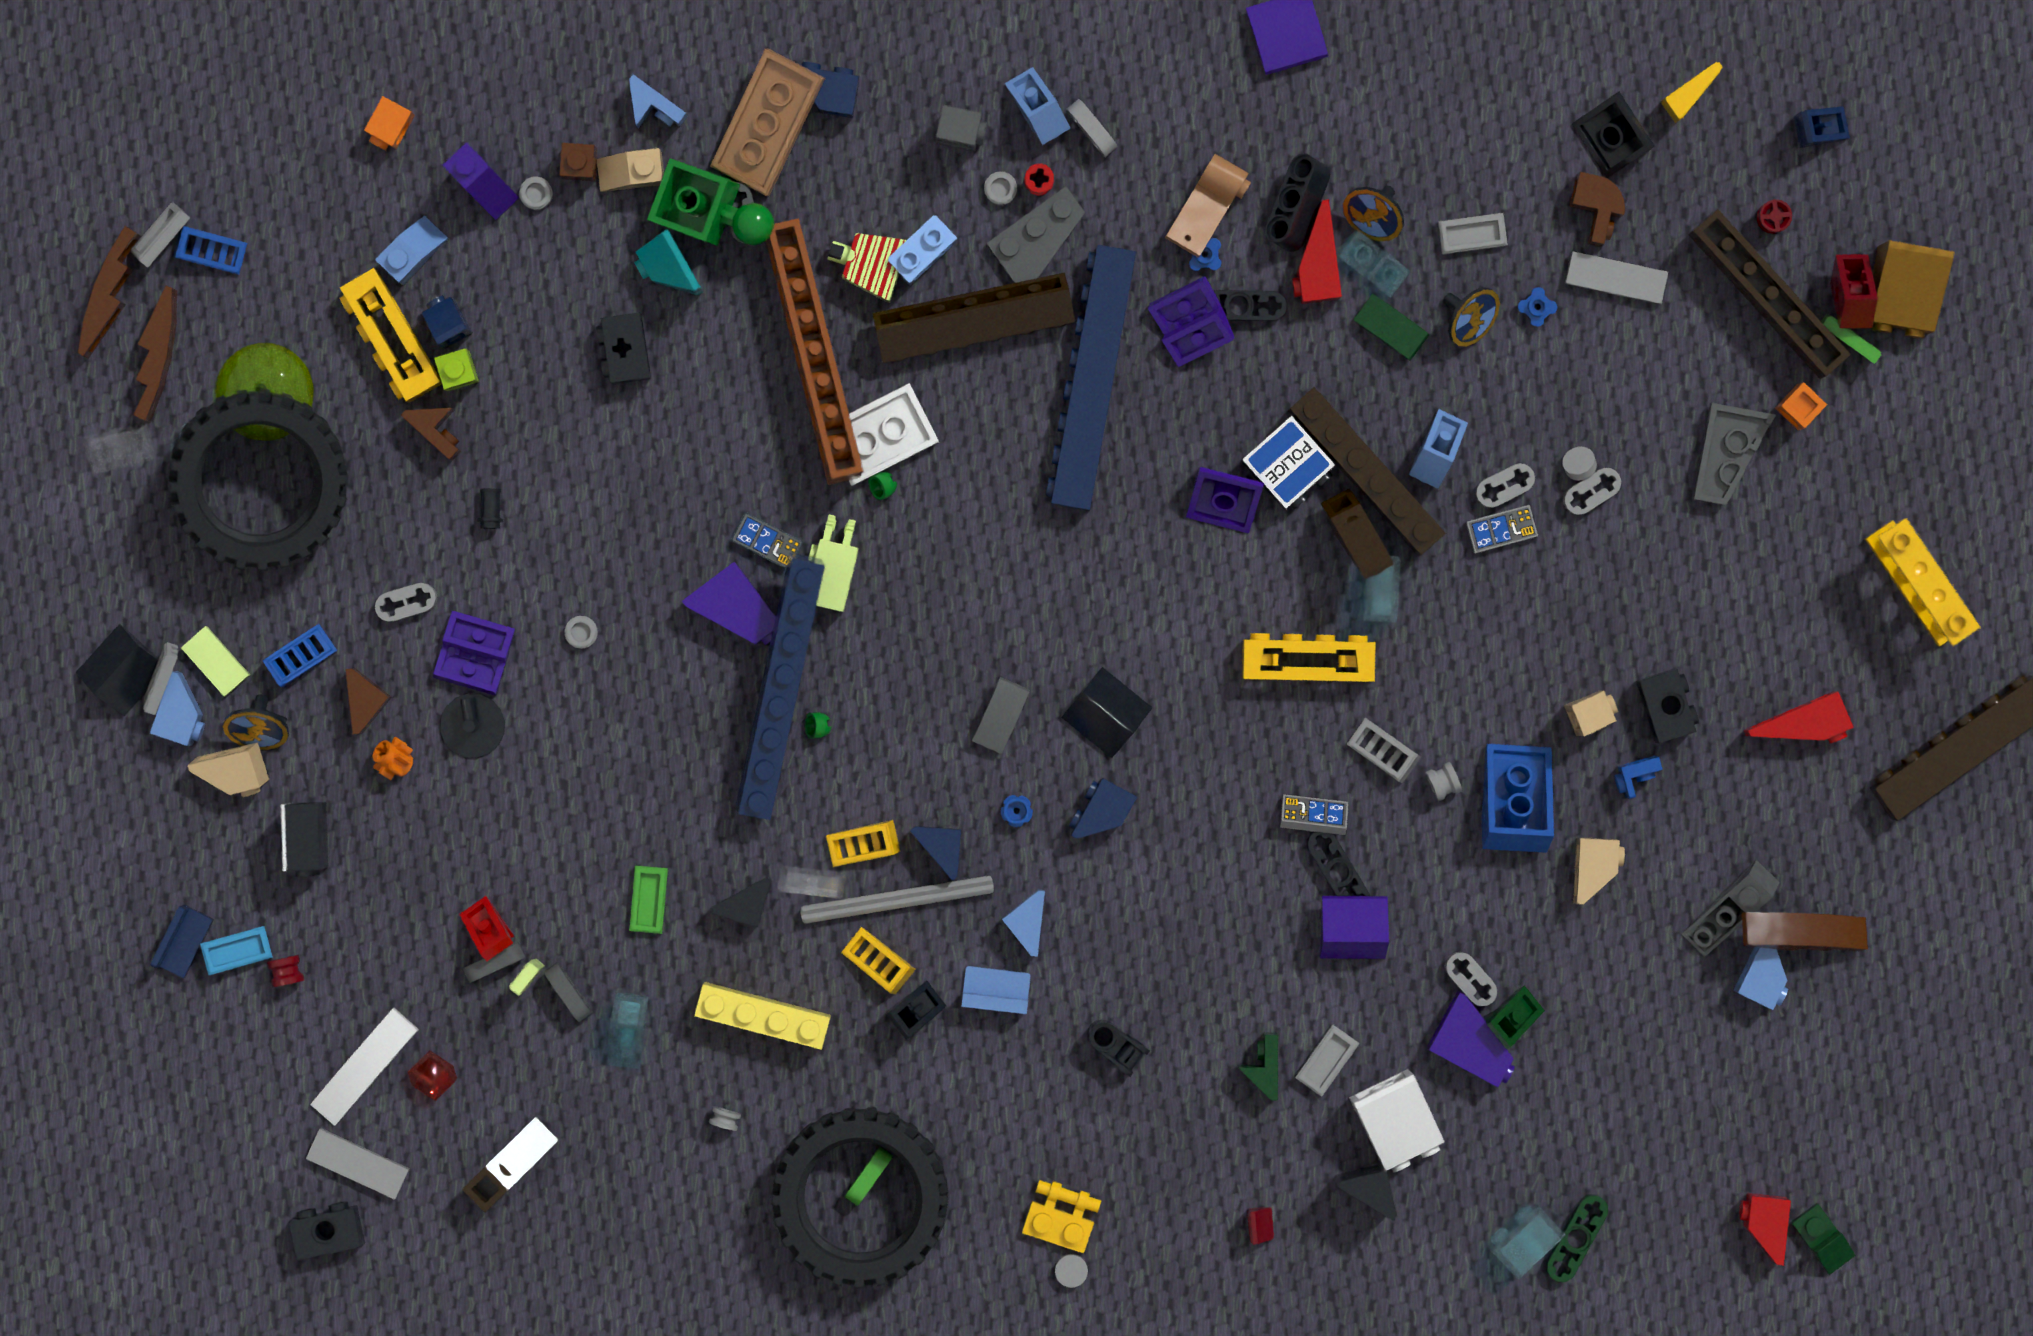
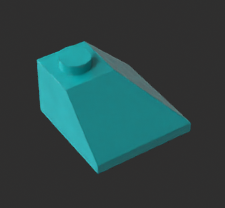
M668 230L662 232L636 251L639 260L634 263L643 279L650 277L653 283L694 295L703 293L702 288Z

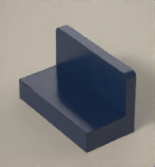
M187 905L179 906L150 966L154 968L161 967L185 978L200 949V943H203L214 919Z

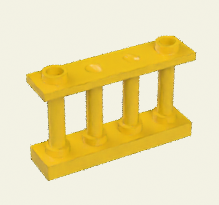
M1906 518L1897 524L1894 520H1891L1865 538L1937 646H1941L1947 641L1954 646L1980 628Z

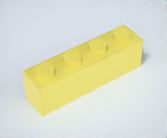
M704 982L702 985L695 1016L821 1050L831 1018L829 1014Z

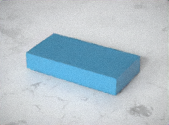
M264 926L200 943L208 975L273 958Z

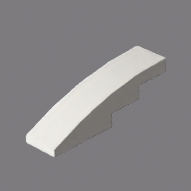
M393 1008L310 1105L335 1126L419 1029L398 1010Z

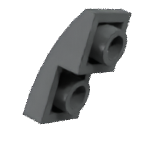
M1000 677L987 702L986 710L973 734L972 741L1002 754L1030 689Z

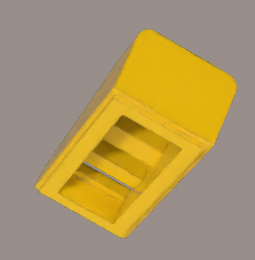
M1715 62L1662 100L1661 104L1675 123L1687 114L1720 73V70L1723 68L1720 62Z
M893 820L826 835L833 867L895 855L900 852ZM878 831L883 832L886 846L884 849H882ZM868 833L871 835L874 851L869 852L865 835ZM857 836L861 854L858 855L855 853L852 837ZM839 839L845 840L848 857H842Z
M863 927L858 930L841 952L891 994H896L915 971V968ZM867 940L870 943L860 957L856 956L855 952ZM877 948L880 951V953L876 956L872 963L868 965L867 963H865L866 960ZM886 957L889 958L891 961L879 974L876 969ZM896 966L901 968L891 982L886 979Z

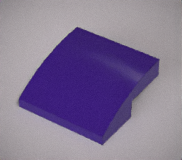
M1270 0L1246 8V14L1256 41L1257 51L1265 75L1328 57V51L1312 0Z
M1205 276L1151 302L1148 306V310L1164 334L1162 342L1178 367L1233 341L1235 338L1224 310Z
M452 610L442 640L443 645L433 672V678L496 696L515 629Z

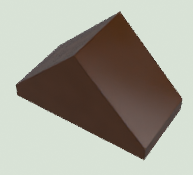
M356 668L345 669L353 734H362L392 697Z

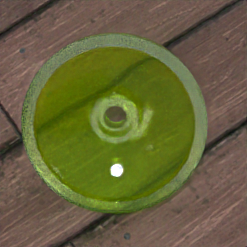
M256 343L243 347L226 360L218 374L215 387L216 398L223 395L228 397L237 394L239 390L247 389V392H256V388L263 384L267 389H270L271 393L292 395L293 399L301 403L305 402L312 407L314 386L311 374L302 359L283 346L273 343ZM260 424L234 429L238 434L258 441H272L289 435V433L282 429Z

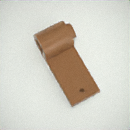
M1215 153L1165 238L1199 258L1235 196L1242 199L1251 184L1246 179L1249 173Z

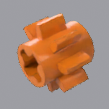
M394 737L392 742L387 740L381 741L373 751L372 758L376 762L373 768L389 780H392L394 774L402 777L410 771L413 765V757L410 755L413 749L397 737Z

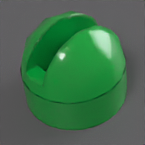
M880 472L869 478V489L877 500H884L896 491L897 481L893 482V475L888 472Z
M814 712L806 715L804 726L808 738H823L829 734L832 727L828 726L827 722H830L831 719L826 714Z

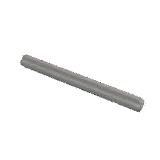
M984 876L805 905L801 907L800 912L802 921L806 924L991 894L994 892L992 877Z

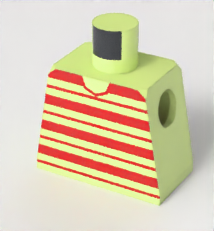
M856 233L852 246L833 241L827 260L845 265L842 275L843 280L890 303L899 272L888 261V258L907 240Z

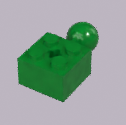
M669 158L647 219L716 246L720 242L725 225L733 227L736 237L748 245L764 243L770 238L774 229L773 215L765 206L758 203H748L740 208L733 206L740 184ZM692 199L697 200L695 206L691 205Z

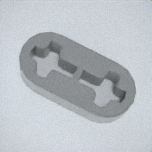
M1080 99L1076 100L1066 109L1070 117L1104 157L1118 147L1113 138Z
M1526 464L1512 465L1481 481L1476 487V500L1484 507L1492 508L1499 506L1532 488L1535 482L1534 471ZM1516 469L1520 473L1526 472L1528 474V478L1524 480L1526 486L1522 488L1520 484L1508 487L1506 481L1515 477L1513 471ZM1486 484H1489L1491 488L1502 484L1504 490L1495 495V502H1492L1490 498L1484 499L1482 497V493L1486 491L1484 487Z
M1611 468L1597 470L1592 476L1580 481L1565 492L1563 497L1565 509L1574 515H1582L1589 512L1619 491L1621 487L1620 475ZM1601 474L1605 477L1612 476L1614 478V481L1611 483V491L1604 488L1595 492L1593 489L1594 486L1601 482L1599 477ZM1589 490L1591 496L1583 501L1585 505L1583 509L1579 506H1571L1570 502L1574 499L1573 492L1576 491L1580 495Z
M425 583L406 586L380 595L375 603V611L378 617L388 622L405 619L433 609L437 602V593L432 586ZM422 588L424 593H430L431 598L426 600L427 606L422 607L420 603L409 604L408 602L409 598L418 595L417 590ZM387 598H390L392 602L402 600L405 606L395 609L394 616H390L389 612L382 611V606L386 605Z
M1455 952L1447 958L1445 969L1448 976L1471 1002L1478 1006H1488L1493 1003L1497 996V987L1470 955L1464 952ZM1455 959L1460 961L1467 959L1469 962L1466 965V969L1471 974L1468 979L1460 972L1453 973L1452 970L1455 968L1453 961ZM1474 979L1482 986L1489 984L1490 988L1487 990V993L1490 996L1487 999L1482 997L1476 999L1474 997L1477 992L1471 984Z

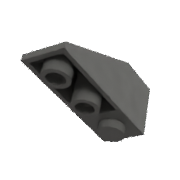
M1755 860L1687 927L1682 935L1705 957L1742 925V913L1756 912L1774 896L1780 882Z

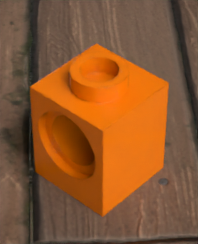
M382 96L364 129L367 134L371 135L369 142L385 151L388 146L397 149L415 114Z
M1802 382L1797 384L1775 409L1797 430L1805 429L1827 404Z

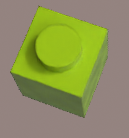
M461 349L434 358L444 390L449 392L479 382L468 349Z

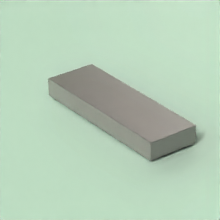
M1572 251L1565 284L1660 305L1663 300L1668 272Z
M322 1128L319 1129L306 1157L307 1160L392 1199L397 1198L410 1170L399 1163Z

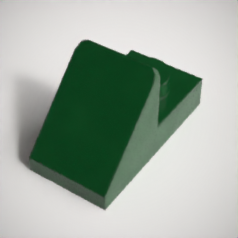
M1524 985L1517 989L1500 1008L1486 1014L1484 1018L1487 1026L1506 1049H1509L1545 1010Z
M1263 1032V1040H1257V1060H1263V1065H1237V1067L1270 1100H1278V1034Z
M1818 1203L1791 1221L1794 1228L1829 1275L1856 1256L1844 1235L1837 1230Z

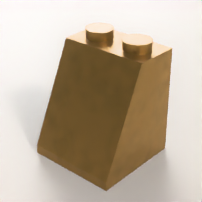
M1888 241L1879 245L1873 270L1878 302L1872 330L1892 333L1893 328L1905 330V336L1924 339L1925 334L1934 333L1954 258V251Z

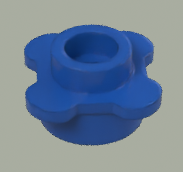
M1216 238L1209 240L1203 252L1206 251L1208 253L1206 258L1202 256V253L1199 258L1192 254V259L1189 262L1190 268L1194 271H1199L1201 268H1210L1213 271L1219 269L1221 266V260L1218 257V250L1221 248L1220 241Z
M1536 287L1531 291V295L1526 300H1521L1518 303V310L1521 313H1525L1533 326L1539 327L1543 325L1544 319L1549 314H1554L1557 311V304L1545 296L1544 289ZM1535 304L1541 306L1540 310L1535 309Z

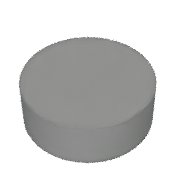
M995 172L985 182V195L990 202L996 205L1008 204L1016 195V181L1006 172Z
M535 176L526 179L522 183L519 195L526 207L532 210H541L550 204L553 190L544 178Z
M1575 447L1569 450L1562 462L1567 476L1573 480H1585L1592 476L1597 468V461L1593 452L1586 447Z
M576 616L567 623L565 637L573 647L587 648L596 641L598 628L591 618Z
M1066 1254L1057 1261L1055 1275L1063 1286L1077 1287L1087 1278V1264L1081 1256Z

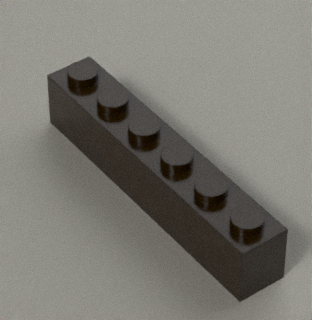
M1719 209L1712 212L1688 234L1819 379L1827 377L1851 355Z
M1065 272L872 313L883 363L889 361L899 362L908 357L922 354L932 355L938 351L951 348H965L970 344L984 341H998L1003 337L1017 334L1026 335L1036 330L1050 327L1060 328L1075 322Z
M1315 387L1288 410L1418 556L1423 555L1446 534Z
M2024 674L2018 676L2007 684L2010 690L1999 697L1995 693L1981 702L1983 709L1974 715L1971 712L1962 715L1954 721L1956 727L1947 734L1944 731L1938 732L1927 741L1930 746L1920 753L1917 749L1911 751L1900 760L1903 765L1893 772L1888 768L1874 778L1876 784L1871 786L1870 789L1892 820H1900L2033 726V676H2028L2027 678Z

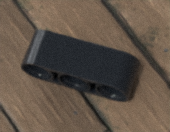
M1302 153L1294 157L1288 167L1265 228L1267 239L1288 252L1299 250L1307 239L1330 179V170L1325 164L1309 154Z

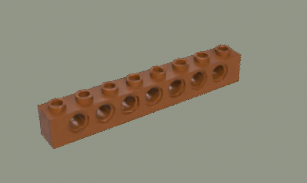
M798 218L776 223L770 238L766 241L827 484L831 485L857 479L862 475L863 467L800 221Z

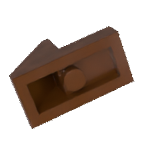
M453 408L405 410L401 414L406 421L449 460L453 461L461 452L456 447L459 440L446 428L442 432L438 430L443 422L454 412Z

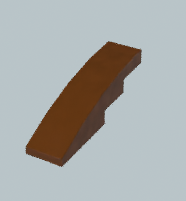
M124 226L109 251L92 289L83 319L78 353L86 358H90L126 305L115 296L133 272V269L123 262L141 237V235L127 226Z
M167 285L138 345L149 350L136 377L137 381L147 385L133 415L147 422H151L162 395L173 354L177 325V290Z
M1742 913L1744 946L1790 951L1798 949L1819 951L1838 949L1858 952L1868 950L1866 917L1813 913Z

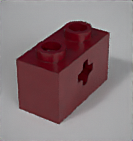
M1868 254L1835 255L1830 286L1839 328H1872L1878 297Z

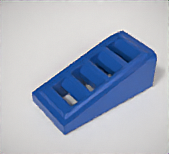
M183 226L178 234L173 257L239 274L247 243ZM194 235L196 237L191 255L185 254L189 236ZM203 238L209 239L205 257H198ZM216 242L222 243L218 262L211 261ZM229 245L235 246L231 266L224 264Z
M317 624L262 661L278 685L283 688L338 650L321 625ZM314 635L325 650L321 654H319L309 639ZM304 643L313 656V659L308 661L299 648V645ZM293 651L302 666L297 668L287 653ZM280 658L291 672L287 676L276 662Z

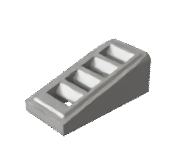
M1367 718L1363 720L1347 743L1352 749L1401 783L1405 781L1421 759V756ZM1372 730L1375 734L1364 749L1360 744L1368 732ZM1382 737L1386 741L1376 756L1371 754V751ZM1393 745L1397 749L1385 764L1381 760ZM1403 753L1408 755L1398 771L1392 769Z

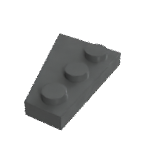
M1064 187L986 244L1014 283L1036 279L1045 270L1082 219L1085 212L1069 189Z
M1710 403L1692 500L1727 505L1748 463L1757 451L1768 427L1772 424L1776 416L1775 414Z

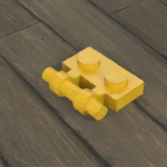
M1039 1180L1035 1192L1047 1196L1045 1205L1035 1201L1031 1202L1022 1233L1084 1254L1094 1221L1082 1218L1085 1209L1098 1213L1101 1200L1089 1197L1090 1193L1080 1190V1193L1062 1188V1184L1052 1181V1184ZM1057 1200L1075 1205L1073 1213L1054 1208Z

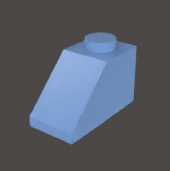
M1033 67L1005 83L1024 118L1042 145L1070 129L1058 102Z
M424 215L397 236L375 260L400 284L404 285L449 238Z
M1438 409L1416 455L1409 475L1423 483L1439 488L1454 461L1468 423Z
M172 671L150 733L186 746H192L194 740L199 742L205 723L201 722L203 714L183 673Z
M1754 947L1733 990L1772 1010L1775 1005L1780 1006L1783 1003L1788 992V988L1785 987L1787 978L1777 949Z

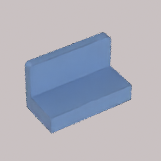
M967 966L961 1007L1027 1014L1031 976L1025 972Z

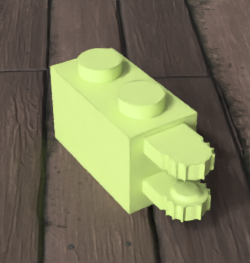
M829 514L823 539L819 540L818 545L812 544L809 557L822 559L825 564L816 606L844 612L859 548L850 546L856 521L849 519L848 523H846L843 544L831 542L832 532L836 526V516Z

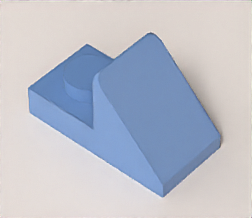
M633 74L629 82L637 128L642 125L653 108L658 110L655 116L670 127L674 122L681 127L688 117L687 114Z

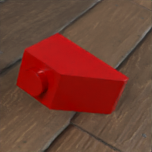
M1747 1193L1746 1201L1742 1200L1740 1203L1739 1219L1744 1220V1227L1775 1264L1784 1266L1791 1200L1780 1196Z

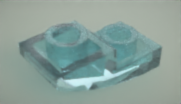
M1356 229L1336 253L1339 259L1388 297H1392L1411 272L1392 255L1383 251Z

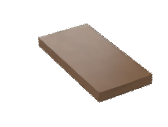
M766 48L710 167L765 196H770L825 78Z

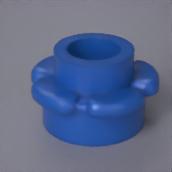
M1011 795L1004 800V806L1000 810L1001 817L1004 821H1008L1010 826L1020 827L1024 822L1030 821L1033 810L1030 808L1031 802L1028 798ZM1014 808H1019L1020 812L1015 814L1013 810Z

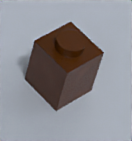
M562 143L561 178L566 180L596 181L597 147L592 144Z

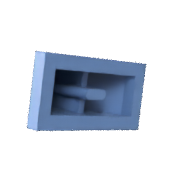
M1040 889L1036 890L1002 918L1028 953L1038 957L1045 890Z

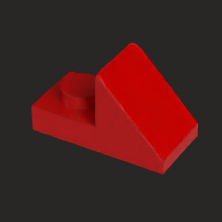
M487 896L459 914L480 955L486 961L514 943L511 939L514 937L513 933Z

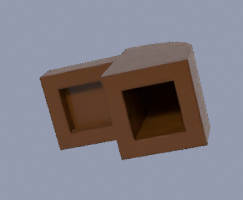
M1579 172L1576 175L1569 207L1595 212L1588 244L1601 247L1604 245L1605 240H1611L1615 222L1610 221V216L1621 218L1625 213L1624 198L1619 188L1607 178Z

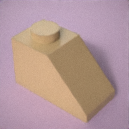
M659 148L624 152L597 159L600 192L658 186L664 175L662 152Z
M1604 691L1595 692L1564 705L1576 736L1589 735L1615 722L1614 714L1618 712L1612 695L1606 696Z
M258 742L199 756L187 765L191 773L228 795L241 793V796L245 797L261 791L260 787L269 780Z
M1577 837L1573 903L1585 904L1618 874V866H1623L1625 859V849L1620 847V840Z

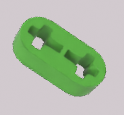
M879 1146L844 1197L858 1206L886 1168L893 1155Z

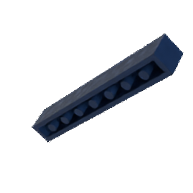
M1097 245L1096 252H1089L1086 271L1092 272L1091 283L1083 285L1080 303L1087 305L1085 316H1078L1075 335L1081 336L1079 349L1072 348L1069 367L1075 368L1073 381L1066 380L1063 396L1064 400H1069L1067 413H1060L1057 432H1063V439L1061 445H1055L1051 463L1058 465L1056 478L1049 477L1046 496L1052 497L1051 504L1090 511L1136 251Z
M789 553L736 801L737 812L741 815L771 820L825 564L819 558Z

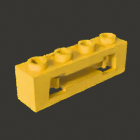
M372 268L340 287L344 294L339 298L349 315L354 312L360 324L356 328L364 342L371 341L377 352L372 354L381 371L387 369L393 378L389 385L398 400L404 397L405 401L410 403L442 384L437 371L378 270ZM376 290L386 305L383 308L374 294ZM363 300L372 313L380 308L383 309L408 354L415 355L424 372L420 373L414 360L410 359L401 364L409 377L404 379L397 367L400 362L375 319L370 315L368 316L361 305Z
M1250 633V640H1243L1242 679L1375 682L1376 642H1368V636L1348 635V642L1335 641V635H1315V641H1302V634H1283V640H1270V634ZM1264 648H1281V652L1336 653V650H1353L1354 656L1338 655V667H1355L1356 673L1336 672V668L1281 667V671H1260L1261 665L1278 666V654H1263Z

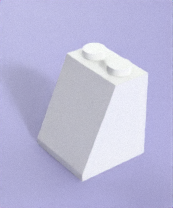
M1408 1069L1349 1097L1381 1164L1386 1170L1392 1169L1393 1173L1411 1165L1410 1159L1420 1154L1422 1158H1426L1440 1151L1438 1145L1444 1143V1139L1414 1075Z

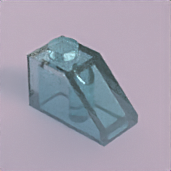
M616 993L610 1021L608 1065L640 1069L649 997Z

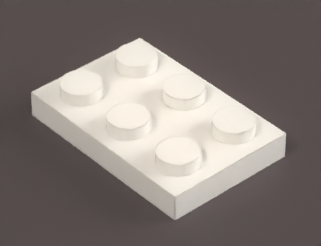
M910 383L849 414L863 467V473L860 478L849 480L851 486H854L939 443Z

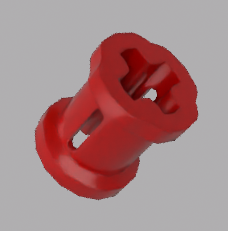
M1034 164L1026 171L1025 186L1033 195H1045L1052 189L1054 174L1047 165ZM1037 172H1043V177L1049 179L1048 182L1042 184V188L1035 187V182L1030 180V177H1036Z

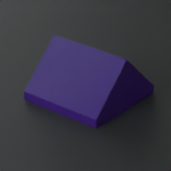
M1199 467L1186 518L1249 534L1264 483Z
M1322 896L1320 958L1386 959L1389 945L1387 896Z

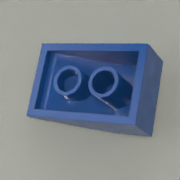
M1487 744L1482 804V849L1547 853L1554 838L1552 747Z

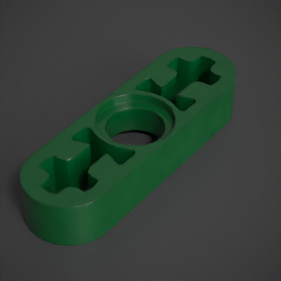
M1588 1194L1582 1197L1546 1261V1271L1553 1280L1567 1282L1576 1274L1608 1215V1205L1600 1196ZM1595 1201H1598L1597 1207L1601 1210L1599 1216L1593 1214L1588 1222L1594 1225L1592 1231L1585 1225L1576 1223L1578 1217L1583 1221L1587 1217L1588 1211L1585 1209V1205L1587 1203L1592 1205ZM1574 1229H1581L1586 1234V1241L1580 1247H1573L1568 1243V1235ZM1564 1245L1570 1252L1576 1253L1578 1256L1575 1260L1572 1256H1569L1566 1261V1265L1570 1268L1567 1273L1562 1271L1559 1275H1556V1268L1553 1266V1263L1563 1260L1566 1253L1560 1251V1249Z

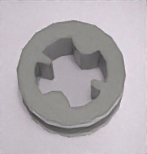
M713 1107L712 1111L715 1116L712 1119L710 1118L709 1123L720 1128L737 1131L738 1126L735 1122L737 1119H740L741 1114L724 1108Z

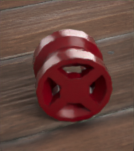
M1774 199L1759 208L1756 214V221L1762 231L1768 234H1776L1785 230L1790 225L1792 211L1786 202Z
M299 955L267 962L268 969L273 973V979L271 980L272 988L304 981V975L299 972L298 968L300 962Z

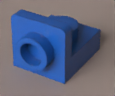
M1651 756L1617 766L1619 774L1614 775L1619 794L1625 793V797L1628 799L1635 798L1636 794L1631 778L1635 777L1637 782L1655 778V772L1663 770L1660 758L1658 756Z

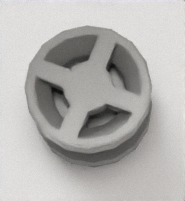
M1450 762L1443 764L1442 769L1437 771L1431 769L1425 772L1438 802L1445 799V796L1451 792L1455 794L1462 792L1461 784Z

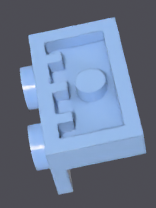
M934 215L888 258V261L901 274V277L908 285L911 286L957 242V237Z

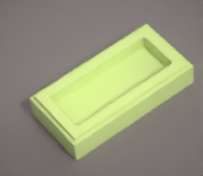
M207 626L202 628L181 647L224 697L250 676L246 669Z
M537 959L528 962L512 982L510 989L518 995L525 992L545 965Z

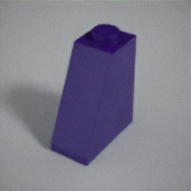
M467 142L443 164L445 169L495 220L519 199L512 189Z
M736 562L730 564L682 600L683 604L689 609L754 644L762 641L766 646L771 642L776 615Z
M1457 991L1426 1048L1496 1087H1499L1501 1082L1506 1084L1515 1066L1511 1065L1514 1058L1487 1026L1486 1021L1467 996Z

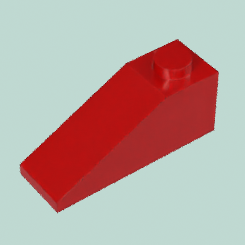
M1329 199L1322 200L1297 269V278H1292L1294 298L1300 297L1301 304L1337 300L1342 297Z
M1832 691L1743 731L1746 736L1823 741L1828 739L1829 744L1846 738L1848 736L1846 731L1854 728L1839 692Z

